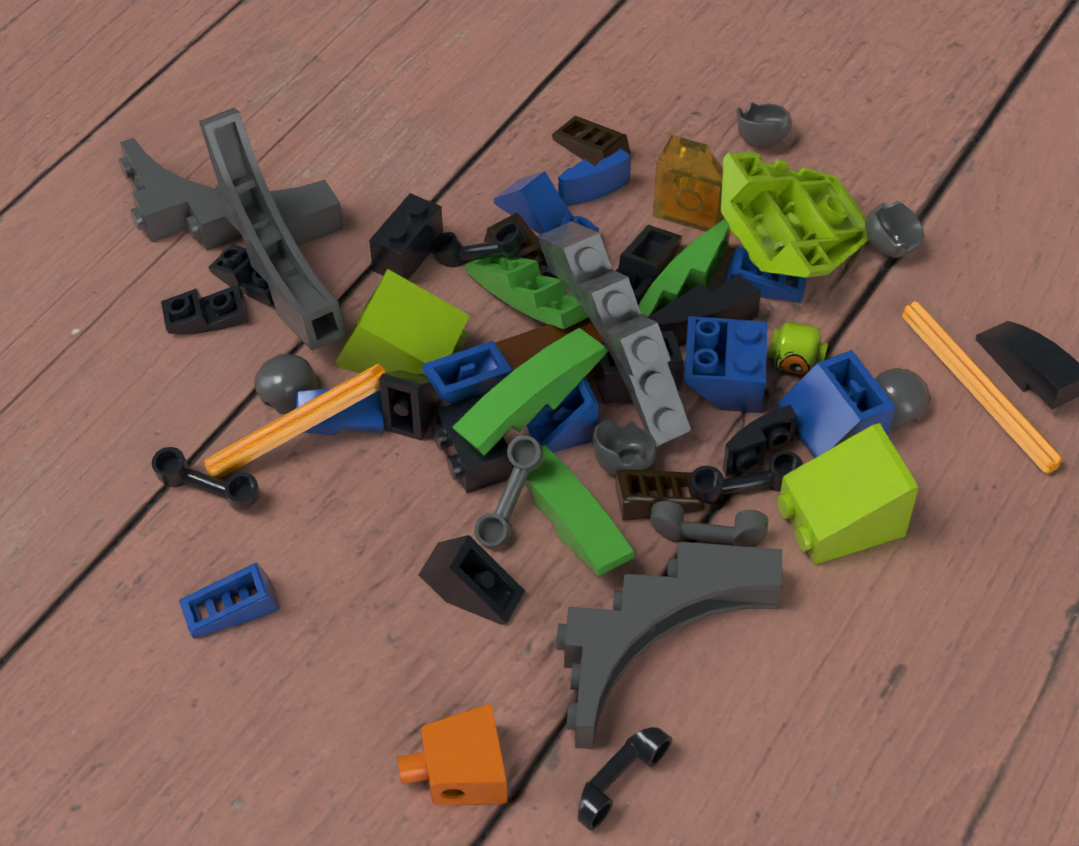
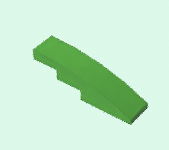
M726 219L696 238L669 263L652 283L638 305L642 315L646 317L651 316L700 283L708 289L729 247L730 229Z
M504 255L477 259L464 265L466 273L489 292L511 307L538 321L566 329L588 318L587 313L575 296L567 295L565 284L560 279L541 275L538 261L516 256L505 258Z
M576 329L547 346L516 368L485 394L452 428L485 456L511 427L520 433L545 405L554 411L608 352L607 348L582 329Z
M546 445L541 446L544 453L543 462L538 469L529 472L524 486L532 492L534 505L554 523L557 537L598 576L634 559V550L589 490Z

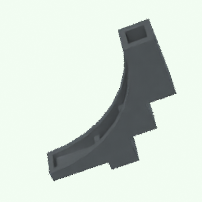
M231 108L200 120L199 124L218 181V185L215 186L225 218L241 233L251 267L268 283L277 315L312 351L347 336L338 301L312 271L278 211L255 158L240 112L236 108Z
M134 138L120 142L124 156L119 159L121 170L126 179H133L131 184L134 191L132 196L135 208L130 209L131 216L138 230L144 229L151 242L186 229L189 230L193 239L199 237L206 251L242 238L241 233L226 220L216 188L186 180L164 169L144 152ZM326 180L296 188L270 191L278 211L297 246L343 229L340 202Z
M571 221L537 236L550 272L557 276L572 292L597 329L629 391L644 429L653 436L657 446L691 431L667 363L671 359L659 325L654 320L641 314L629 278L612 269L600 233Z
M679 542L677 559L669 558L667 577L624 574L623 591L614 590L613 610L568 607L567 624L558 623L556 650H565L564 668H572L570 690H579L578 702H569L567 715V730H575V748L593 749L599 717L611 689L627 667L651 644L683 625L711 615L744 609H778L782 589L783 549Z

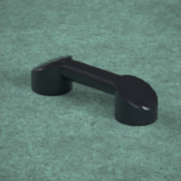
M510 221L504 223L495 231L493 241L463 246L453 232H445L433 240L430 251L439 263L448 267L460 266L468 260L500 255L510 258L522 246L525 240V232L519 223Z
M175 447L162 448L152 458V468L156 476L167 486L180 487L188 485L227 499L230 506L237 511L249 508L259 498V485L255 477L249 473H237L232 475L227 482L190 469L182 451Z
M780 451L772 456L768 471L724 479L723 474L717 468L701 466L696 468L691 475L690 490L698 500L706 504L718 503L721 496L767 487L775 491H781L783 476L802 466L803 462L797 454L791 451Z
M651 727L643 729L628 738L620 750L590 781L586 782L579 802L578 822L589 831L597 828L606 818L613 805V800L605 795L604 792L637 758L649 767L656 765L668 751L672 743V737L660 728Z

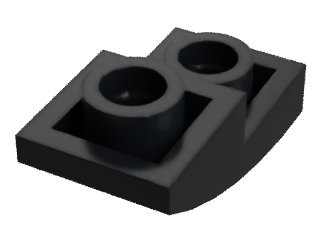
M232 244L208 266L213 275L230 287L239 285L244 295L270 306L274 304L269 285L251 267L246 248Z
M239 285L202 297L196 288L161 301L165 327L169 334L210 332L249 321L244 294Z
M791 404L755 419L725 445L722 468L725 476L739 471L748 472L759 465H763L765 449L780 448L793 441L797 415Z

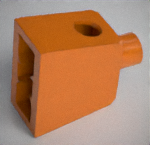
M492 704L483 705L425 724L421 728L423 752L397 756L401 784L428 780L432 803L435 805L508 803L507 780Z

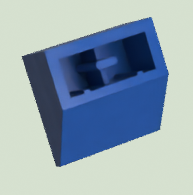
M688 316L684 382L720 410L761 413L766 383L767 322Z
M853 350L817 363L778 402V408L791 404L797 415L795 432L814 458L874 424L880 423L887 436H889L896 407Z

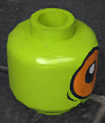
M786 322L782 325L781 329H774L768 359L774 360V366L778 371L805 376L817 363L825 360L828 343L821 342V331L819 328L795 322Z

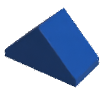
M545 171L517 180L494 198L496 206L510 215L518 213L529 228L540 235L559 227L565 213L572 215Z
M494 341L424 363L422 366L423 372L440 399L451 404L480 394L484 396L513 371Z
M586 376L554 411L545 405L526 425L531 437L537 440L541 446L546 445L552 452L593 442L594 430L598 425L599 404Z

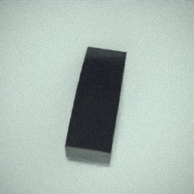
M648 224L620 255L619 266L616 272L629 278L638 305L652 283L673 260L682 240L681 235Z
M741 274L712 292L700 283L648 318L658 323L661 332L673 330L678 346H686L688 316L752 321L758 317L761 291Z
M1006 321L977 334L975 340L1023 392L1033 389L1051 409L1079 397V362L1042 334L1011 321Z

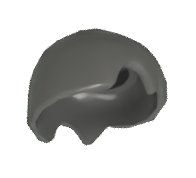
M751 102L744 113L741 108L736 110L740 136L750 145L756 147H768L779 143L790 133L792 128L790 113L781 105L770 103L757 105Z
M895 201L885 206V203H881L870 211L866 217L865 229L868 240L882 255L893 258L903 257L922 244L924 238L922 225L913 211L903 203Z
M279 354L267 360L256 373L254 381L256 392L263 404L270 403L280 414H287L296 409L297 392L319 389L316 375L309 362L300 356L291 354Z
M893 368L879 373L875 380L896 406L891 428L899 429L912 419L918 422L922 415L925 414L931 401L926 382L917 373L908 369Z
M609 418L595 427L593 451L599 466L607 473L616 475V471L647 470L655 461L657 449L655 439L647 430L637 427L634 421H630L624 427H618Z

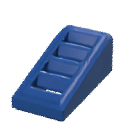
M736 248L727 266L724 284L741 274L761 291V297L801 303L804 297L807 277L762 272L752 263L746 249ZM786 280H792L791 286L785 285Z
M257 562L179 599L190 635L193 638L256 619L280 609L271 582ZM256 588L258 593L251 596L250 590ZM239 594L241 601L235 604L233 595ZM222 599L225 609L219 612L215 601ZM205 605L209 617L202 620L198 607Z

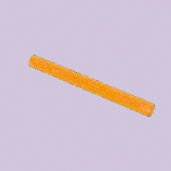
M914 301L910 305L907 304L903 309L902 318L1044 473L1050 474L1057 470L1063 461V457L920 302Z

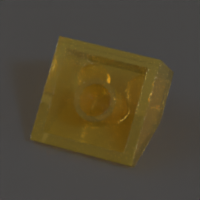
M674 135L670 136L656 163L653 217L704 232L725 219L721 213L723 168L707 144Z

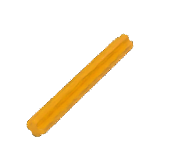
M375 364L204 460L205 468L212 477L218 479L224 477L380 390L379 379L382 373H386V371L380 364Z

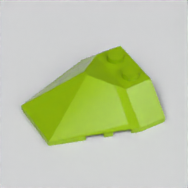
M755 152L727 153L723 158L721 213L729 223L731 232L739 238L748 251L750 260L760 271L805 278L829 275L869 241L865 229L866 216L837 176L803 167L800 171L786 168L788 166L787 162L779 159L774 164L761 161V155Z

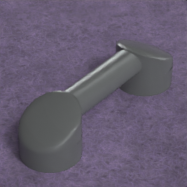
M521 435L510 442L507 455L514 468L494 513L482 515L475 523V536L481 544L487 547H500L510 539L512 525L509 519L529 472L538 469L543 462V449L540 443L531 436Z
M671 501L657 502L651 507V525L664 538L673 541L686 538L733 543L734 546L749 547L761 541L768 533V517L757 510H744L737 513L734 527L684 522L683 507Z

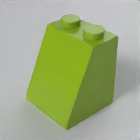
M387 269L363 308L334 365L342 369L361 373L375 364H380L386 373L403 370L425 375L422 370L424 363L451 355L453 351L456 353L460 351L469 334L463 329L470 315Z
M878 423L783 476L780 495L777 496V506L781 516L784 519L789 518L795 529L794 534L798 547L803 552L807 551L815 566L905 537L919 486L881 424Z

